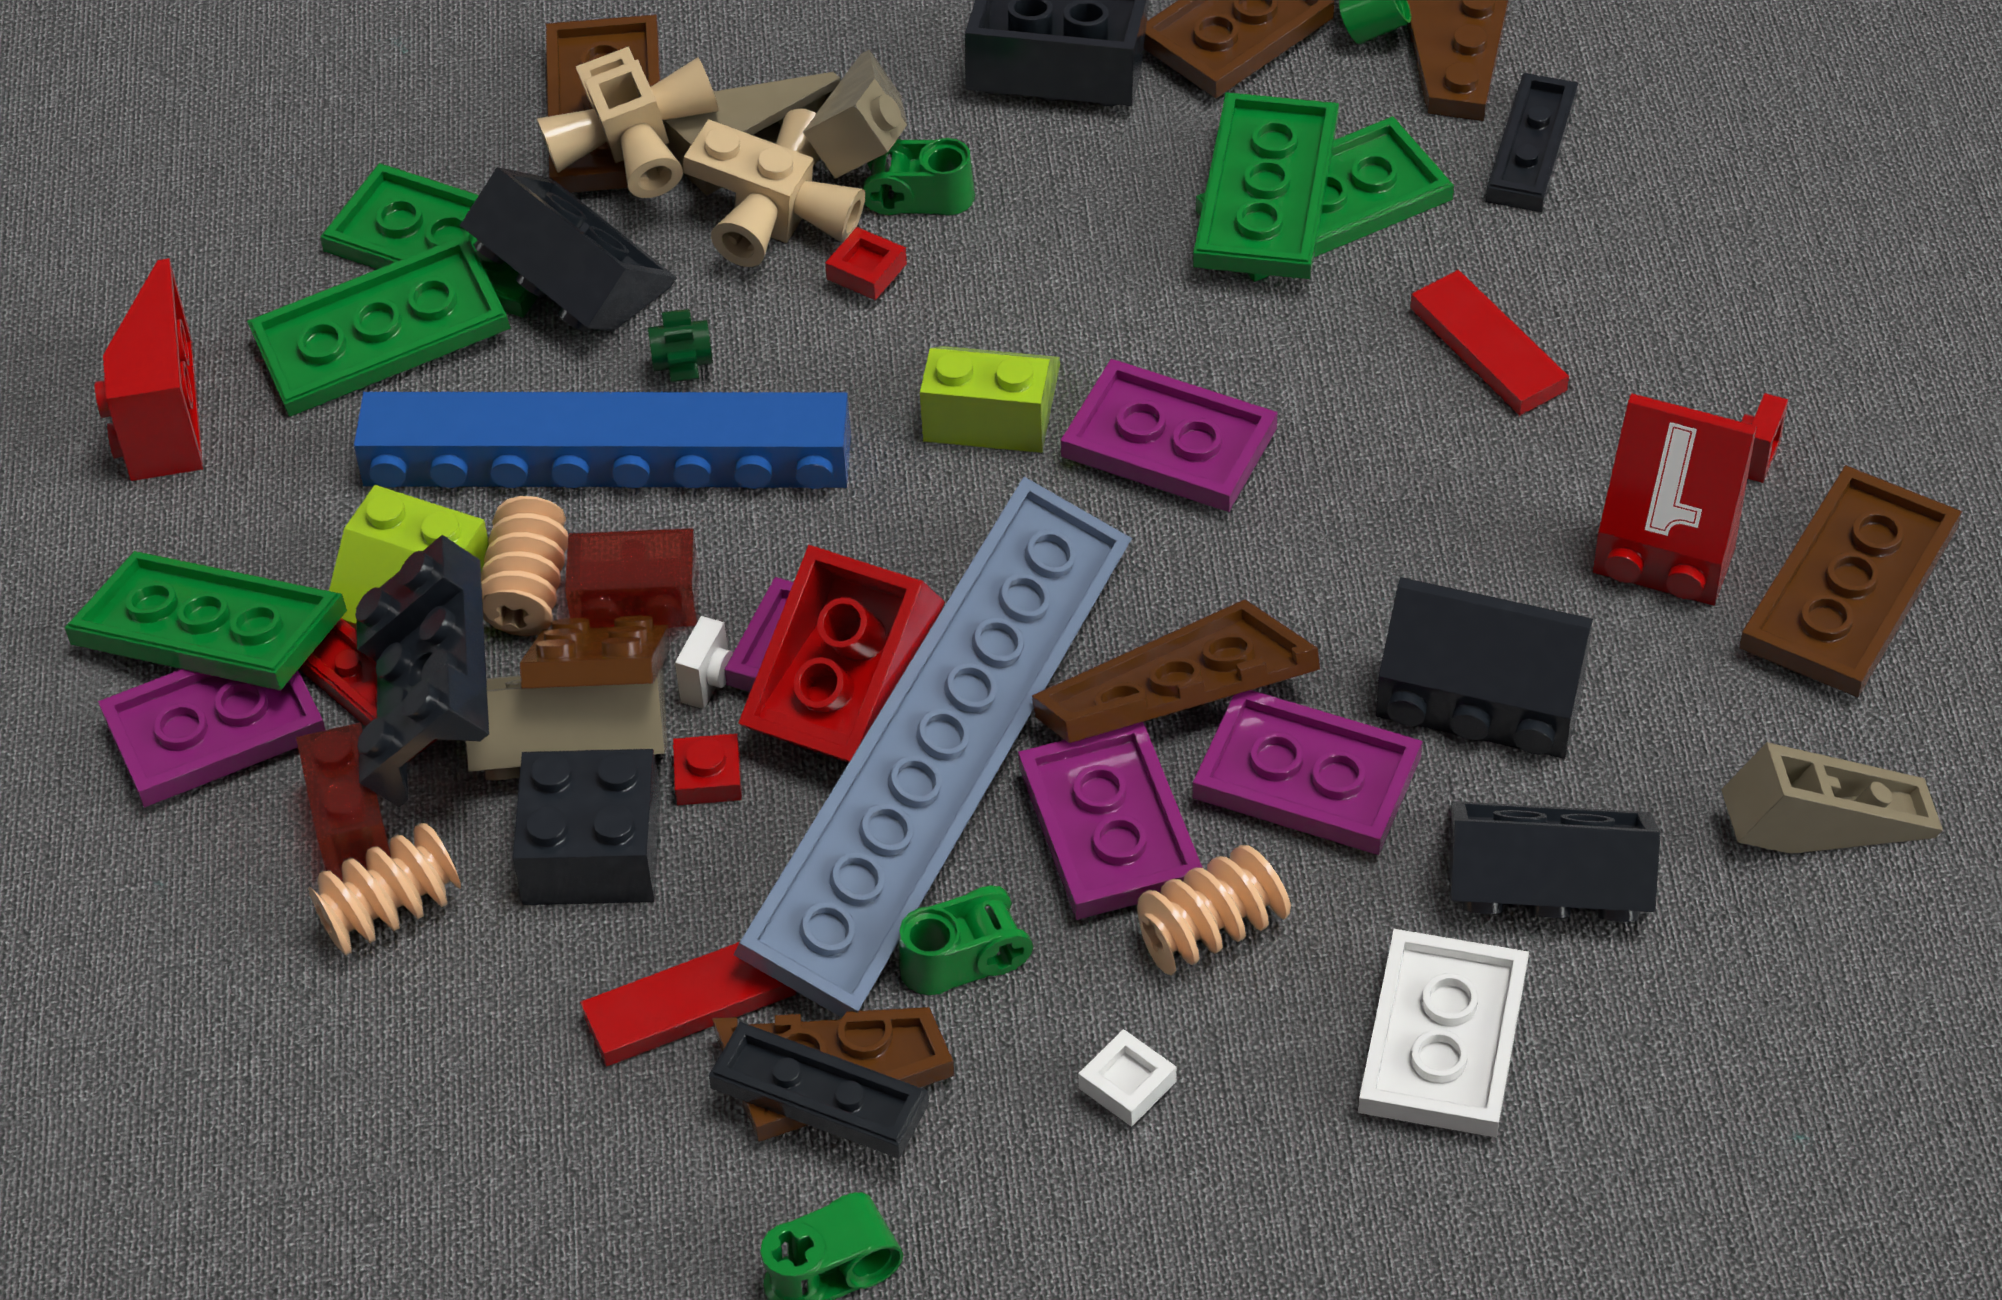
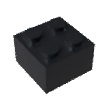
M653 749L522 752L512 858L522 905L655 902L661 793Z

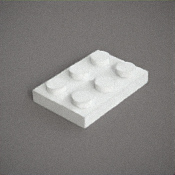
M1394 929L1359 1096L1358 1113L1497 1138L1529 951Z

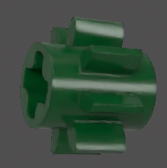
M690 309L662 312L663 325L648 327L654 372L669 370L671 383L699 379L698 366L713 364L707 320L691 321Z

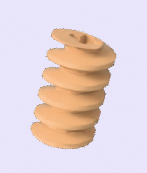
M533 496L509 498L497 507L493 517V528L488 538L489 546L484 556V566L481 571L483 619L494 628L508 634L519 636L539 635L542 630L549 629L553 620L552 610L557 601L556 591L561 582L560 572L565 564L564 553L569 545V536L564 528L566 517L563 509L551 501Z
M421 823L415 826L413 831L414 845L403 835L392 837L389 843L391 858L379 847H372L366 852L367 870L355 859H348L342 864L343 882L331 871H323L318 876L319 894L309 887L310 897L325 930L334 944L345 955L352 952L349 932L356 930L371 943L376 940L373 920L380 918L395 931L400 928L397 908L404 906L419 919L424 916L421 896L428 894L443 907L447 905L445 884L452 882L457 888L461 889L459 876L446 848L434 829L428 824Z
M1240 845L1230 853V858L1218 856L1212 859L1207 864V870L1204 868L1189 870L1184 876V882L1180 879L1167 881L1161 887V894L1152 890L1144 892L1138 898L1137 912L1142 936L1150 955L1165 974L1173 975L1176 972L1174 952L1178 951L1188 964L1193 965L1200 959L1196 941L1201 940L1208 950L1215 954L1223 948L1220 929L1224 928L1234 941L1239 942L1246 936L1242 918L1247 917L1256 929L1262 931L1269 925L1265 907L1270 906L1279 918L1286 919L1290 915L1291 903L1283 883L1270 863L1251 846Z

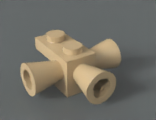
M629 46L576 66L579 79L592 109L537 118L540 131L557 172L562 171L607 142L615 163L624 160L628 189L634 196L653 198L673 189L682 178L683 168L665 145L669 143L663 120L719 111L713 89L699 57L651 87L639 60H634Z
M793 109L789 111L784 117L776 144L708 119L685 154L683 173L736 192L735 208L711 232L714 247L730 262L744 267L759 265L764 259L770 237L787 243L802 218L841 243L857 227L864 207L865 190L812 181L813 166L821 158L803 131L816 115L815 112L807 109Z

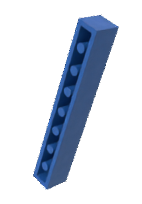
M363 392L354 449L363 486L378 485L388 488H847L851 427L847 392Z

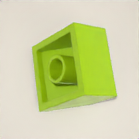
M948 346L930 348L920 389L923 442L1043 453L1060 368V357Z
M374 485L343 530L329 591L343 595L347 612L342 616V619L357 630L355 613L362 597L370 589L380 588L400 571L402 565L411 554L416 551H423L441 535H444L478 558L482 571L484 556L489 546L484 519Z

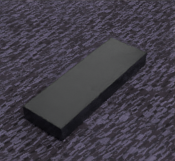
M1529 73L1522 74L1489 178L1485 202L1536 212L1543 211L1577 99L1578 82Z
M739 1022L709 1073L710 1088L898 1159H900L929 1105L928 1090L743 1022Z

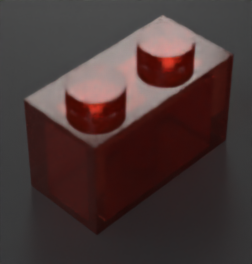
M694 528L568 533L565 593L570 618L589 619L590 628L615 627L614 619L625 616L653 617V625H669V628L696 626L698 622L699 564Z
M361 722L296 737L314 827L326 871H331L342 882L343 862L348 859H355L367 870L366 852L372 847H379L391 858L379 795L359 783V751L357 746L358 737L363 731Z

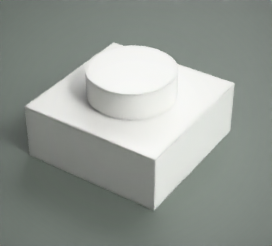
M701 616L675 661L681 703L705 709L716 687L722 688L726 685L724 669L733 652L728 650L724 622Z
M1123 1029L1078 1073L1079 1089L1132 1127L1176 1083L1177 1067Z

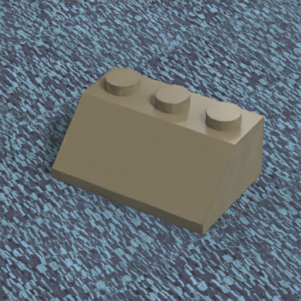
M663 665L653 684L521 689L520 675L486 678L489 735L480 742L466 741L468 770H485L486 780L519 778L522 752L653 749L654 755L665 754L667 730Z

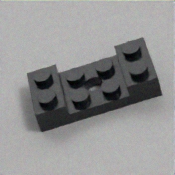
M444 535L437 538L423 551H416L411 554L402 565L400 571L380 588L370 589L356 607L357 650L376 662L377 718L372 720L358 737L359 783L397 807H401L408 801L407 761L434 739L480 742L489 735L481 564L478 558Z

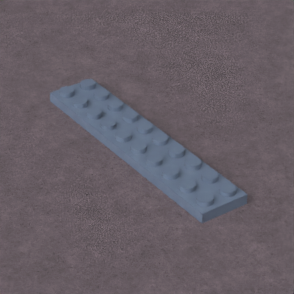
M1022 478L739 942L734 956L840 1017H843L846 1011L858 1013L899 942V930L902 920L908 913L919 908L1033 711L1032 695L1045 690L1129 545L1131 537L1030 479Z

